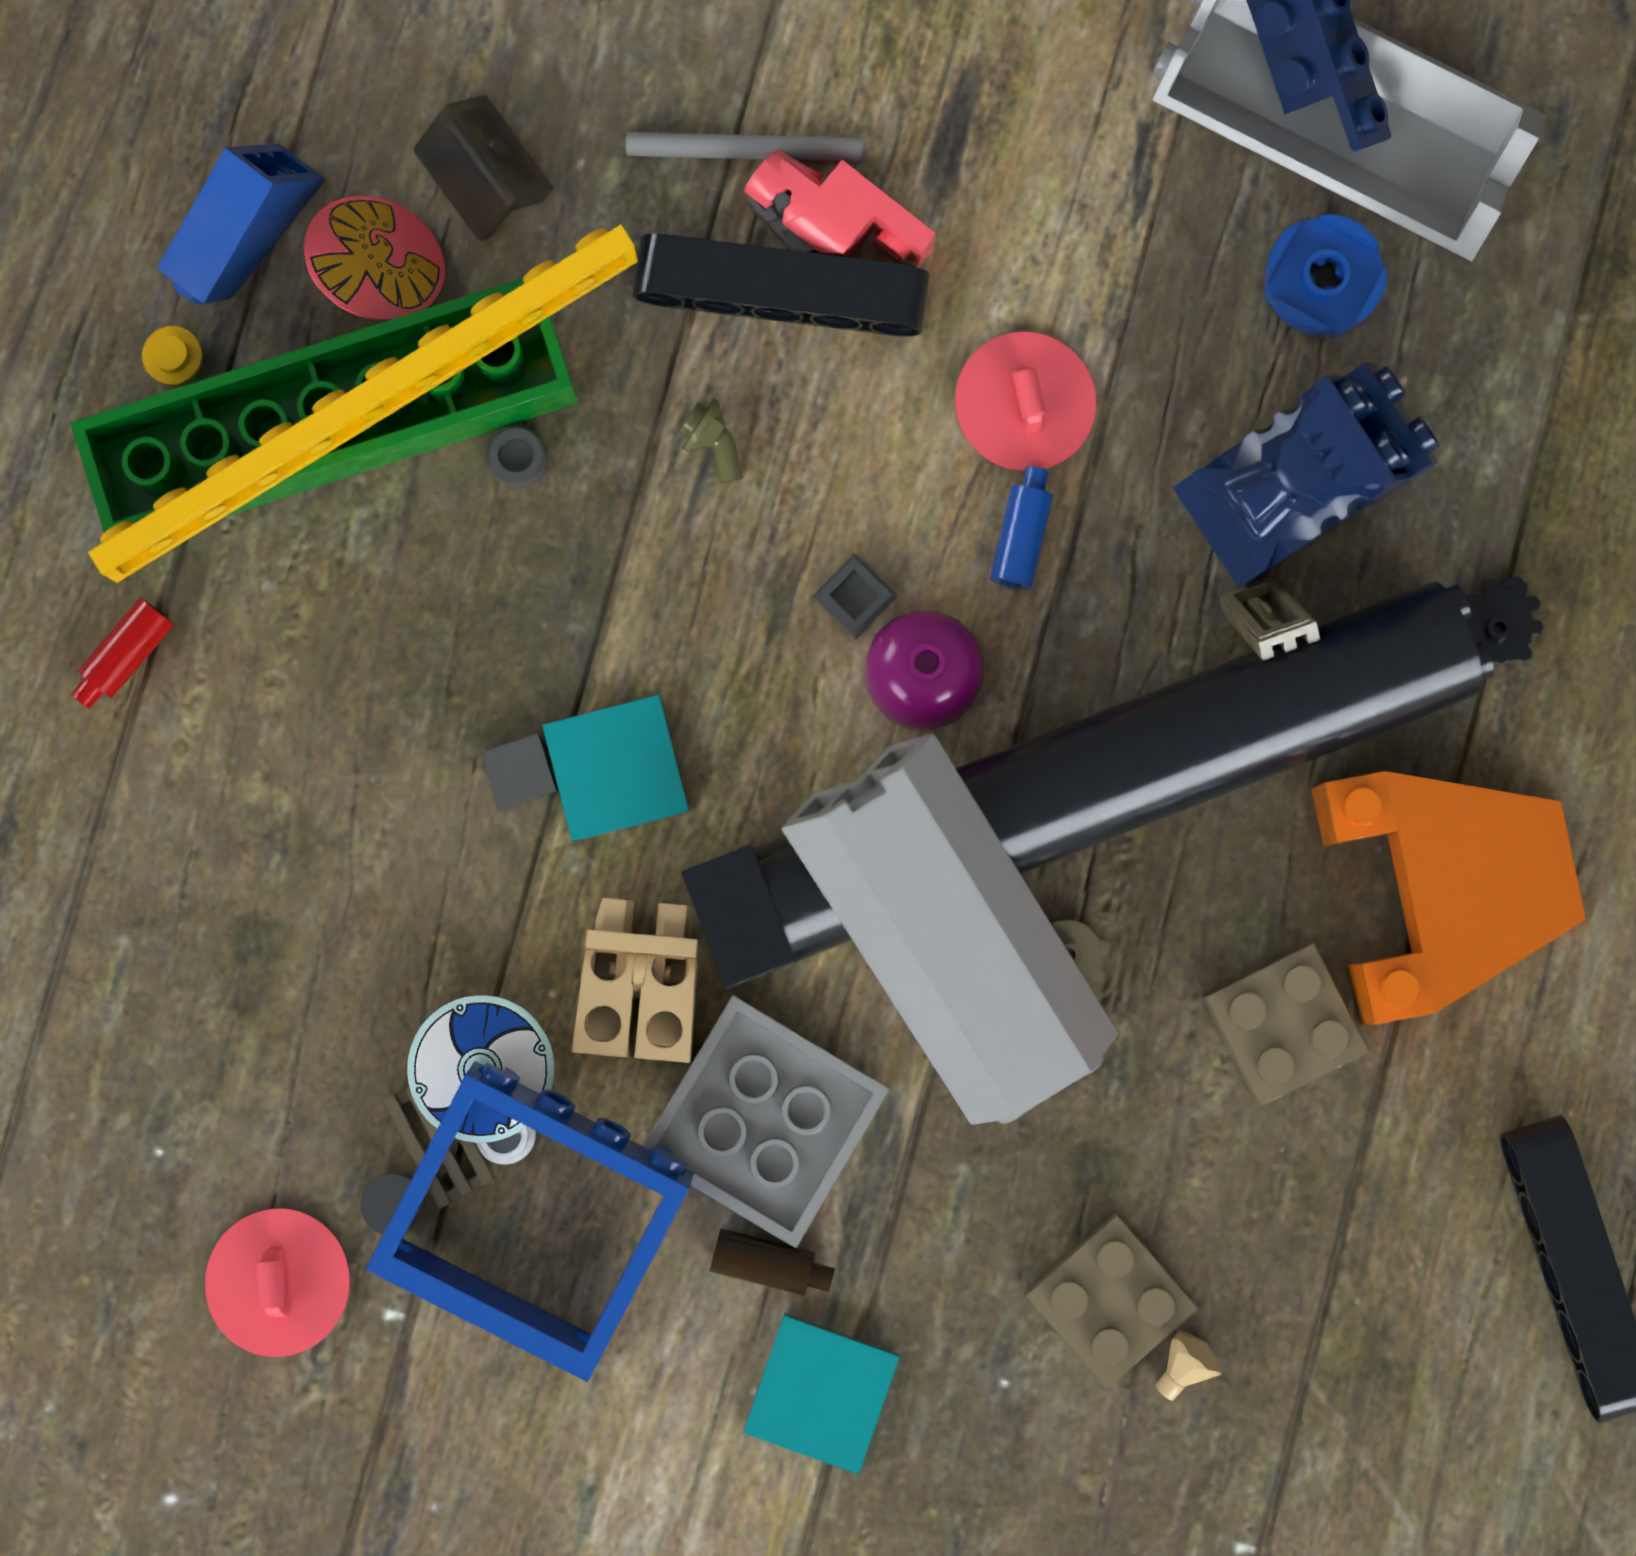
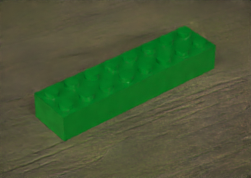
M523 277L70 422L103 531L106 532L111 527L124 521L131 520L133 523H136L155 511L153 505L163 495L178 488H186L188 491L208 479L206 472L220 460L232 455H238L240 458L261 446L259 443L260 438L272 428L286 422H290L293 426L314 413L312 407L324 396L337 390H344L345 393L351 391L367 381L365 374L379 362L391 357H396L398 361L419 349L417 345L419 340L428 332L442 325H449L450 328H453L472 316L470 310L480 300L498 292L505 296L524 284ZM551 316L227 516L578 404L579 401Z

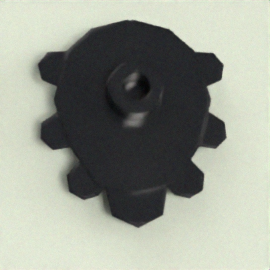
M1519 576L1507 577L1501 587L1496 580L1488 579L1483 585L1486 594L1481 597L1475 594L1466 596L1471 616L1466 622L1474 641H1481L1486 646L1493 663L1504 664L1515 659L1522 661L1531 659L1533 651L1528 645L1531 642L1532 635L1540 634L1543 629L1541 621L1534 620L1532 617V612L1539 609L1541 602L1537 596L1526 597L1528 585Z

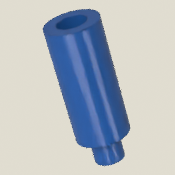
M1027 466L1022 485L1011 486L989 578L997 584L1017 589H1032L1053 500V495L1045 491L1049 475L1047 470Z

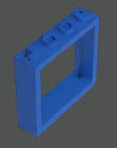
M474 1061L465 1074L365 1270L588 1382L690 1189L694 1172L686 1169L685 1163L670 1156L671 1151L666 1148L654 1146L652 1150H649L629 1140L631 1137L630 1132L616 1122L605 1118H598L594 1122L574 1112L575 1104L563 1095L551 1090H542L541 1094L518 1083L520 1077L513 1070L505 1067L503 1071L489 1063H486L484 1066ZM474 1100L663 1195L591 1333L403 1239Z

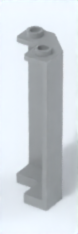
M1190 0V3L1198 6L1199 9L1179 46L1168 42L1152 73L1153 76L1161 79L1152 99L1153 101L1473 261L1502 212L1511 184L1540 137L1546 118L1545 114L1353 18L1358 35L1368 49L1369 68L1378 95L1387 106L1388 125L1391 131L1390 139L1353 152L1333 96L1297 111L1284 114L1246 0Z
M934 733L888 746L857 781L813 793L781 827L783 833L971 1125L994 1121L1002 1124L1012 1122L1075 1081L1092 1073L1102 1064L1104 1060L1103 1055L1117 1037L1118 1032Z

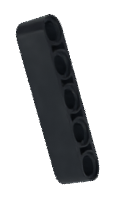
M654 233L642 235L640 238L633 297L646 304L668 308L889 336L914 337L922 333L929 274L921 268L905 264Z
M1561 1115L1500 1134L1503 1156L1581 1393L1589 1412L1597 1423L1636 1412V1319L1574 1134L1568 1122Z

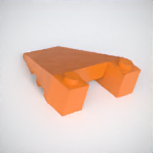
M1388 771L1325 782L1311 788L1323 847L1387 835L1412 953L1348 965L1360 1024L1377 1025L1435 1014L1586 920L1561 801Z

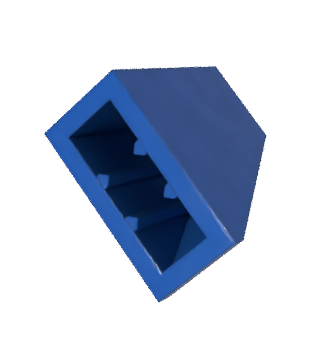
M281 144L225 147L157 269L174 281L172 286L178 294L191 302L207 304L231 299L319 190L325 178Z

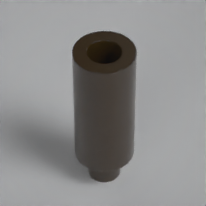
M720 1228L709 1272L805 1296L807 1287L829 1292L835 1268L814 1263L815 1252Z

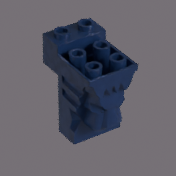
M1365 362L1346 376L1326 375L1300 396L1301 404L1298 407L1278 412L1273 416V424L1267 428L1252 431L1244 437L1242 442L1173 486L1174 491L1238 588L1254 582L1367 506L1380 502L1439 463L1432 452L1440 446L1439 442L1421 416L1411 421L1399 403V400L1404 398L1406 393L1387 366L1378 371L1374 363Z

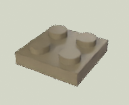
M1314 943L1308 944L1202 997L1257 1106L1262 1107L1369 1053Z
M1115 1213L1024 1293L1027 1299L1106 1390L1198 1310L1197 1306Z

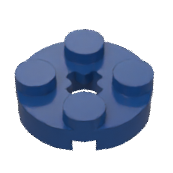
M1325 214L1320 215L1316 219L1299 221L1289 226L1280 235L1268 255L1264 269V298L1274 308L1277 315L1292 328L1314 336L1339 337L1345 334L1347 330L1361 324L1381 300L1386 287L1387 275L1386 266L1383 268L1382 258L1378 253L1380 247L1373 234L1357 221L1342 215ZM1325 262L1332 263L1336 267L1333 276L1340 281L1339 286L1328 285L1325 289L1314 284L1315 277L1310 274V266L1321 268Z

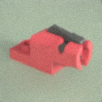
M777 149L763 161L746 184L744 192L747 193L745 198L747 199L748 206L788 250L851 258L870 234L874 232L878 235L875 239L877 245L887 255L901 263L907 258L919 268L934 249L936 233L844 160L840 161L822 183L820 180L823 175L820 172L791 158L781 149Z

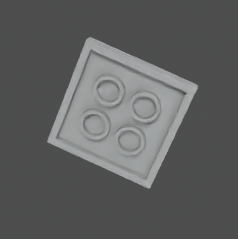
M732 995L643 1144V1147L652 1150L654 1146H660L670 1150V1156L686 1164V1169L694 1172L691 1186L792 1247L797 1248L890 1089Z

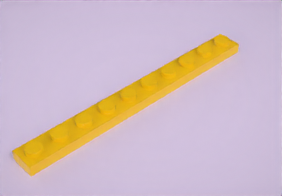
M621 224L609 232L606 228H600L587 234L576 244V252L557 264L553 260H548L535 266L523 277L524 284L505 296L498 292L483 298L470 310L472 316L453 328H450L449 325L439 326L424 335L417 344L419 349L399 361L396 357H391L373 366L365 374L367 381L347 393L344 390H337L324 396L312 407L314 412L312 415L294 426L290 422H286L272 428L260 438V447L242 458L238 455H232L220 460L206 472L208 479L190 490L178 488L163 495L154 503L153 508L155 511L138 522L133 523V521L128 520L111 527L101 535L100 541L102 544L88 552L99 572L116 583L120 582L638 262L634 244Z

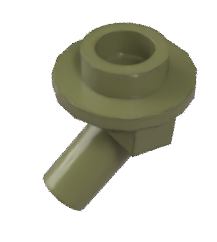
M713 399L708 407L697 402L678 431L687 437L682 449L689 452L712 447L720 483L743 479L736 444L732 434L725 428L719 401Z

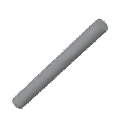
M653 132L626 133V156L765 160L772 152L781 149L791 158L800 161L840 162L844 160L845 162H862L863 138Z

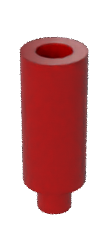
M140 597L77 670L84 679L73 690L71 695L88 709L96 703L103 693L113 698L175 624L152 604Z

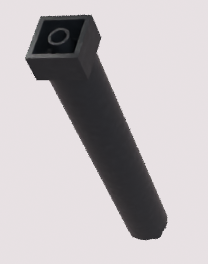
M1434 581L1318 626L1319 641L1308 644L1302 636H1298L1295 638L1297 649L1285 652L1279 644L1272 646L1274 657L1262 661L1254 651L955 769L1020 874H1023L1477 696L1482 691L1483 679L1493 676L1494 666L1486 646L1481 641H1474L1466 622L1470 618L1471 612L1468 600L1462 589L1457 584L1445 588L1439 582ZM785 835L752 847L751 844L681 871L726 989L742 985L852 941L850 935Z

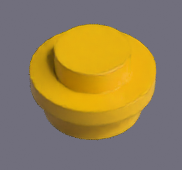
M166 326L160 328L148 337L143 346L142 361L147 373L155 381L166 386H181L190 382L198 375L203 364L204 356L200 342L190 331L182 327Z

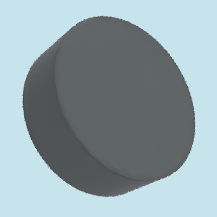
M517 425L503 428L492 437L487 447L486 457L491 472L498 481L508 487L525 488L540 480L548 465L547 449L540 436L530 428Z
M392 1172L375 1178L367 1185L361 1197L360 1207L362 1216L371 1229L384 1234L412 1177L403 1173ZM423 1199L408 1230L420 1220L424 1211L425 1199Z

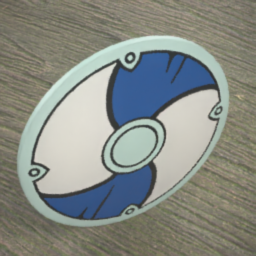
M475 995L460 998L442 1006L423 1023L410 1048L407 1064L410 1091L421 1113L437 1129L465 1074L474 1061L484 1066L486 1063H489L503 1071L505 1067L513 1070L520 1077L518 1083L541 1094L542 1090H552L555 1063L552 1047L545 1031L538 1021L524 1008L503 998ZM474 1100L455 1138L474 1143L494 1142L508 1138L527 1126Z

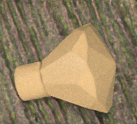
M1178 1330L1171 1341L1167 1370L1155 1383V1386L1164 1397L1173 1401L1186 1386L1217 1377L1222 1374L1223 1368L1219 1359L1206 1342L1186 1331Z

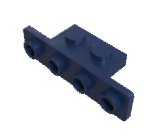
M1246 0L1284 114L1297 111L1333 96L1353 152L1391 138L1387 106L1378 95L1369 68V52L1364 41L1358 35L1349 8L1350 0Z

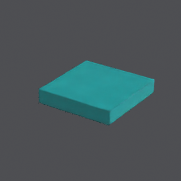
M659 695L542 725L572 842L690 812Z
M784 1313L743 1433L859 1475L900 1355Z

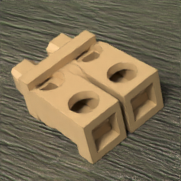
M602 898L596 917L595 930H587L586 950L572 1053L631 1058L635 999H640L634 1058L692 1064L700 943L697 939H693L694 925L691 906L659 903L656 936L633 934L635 901Z

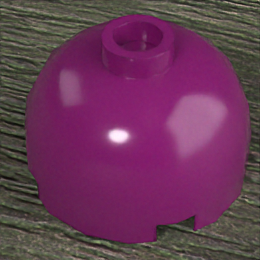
M914 610L891 619L875 634L865 658V682L873 704L889 721L909 730L937 729L955 723L973 706L983 684L984 659L976 638L959 620L939 611Z

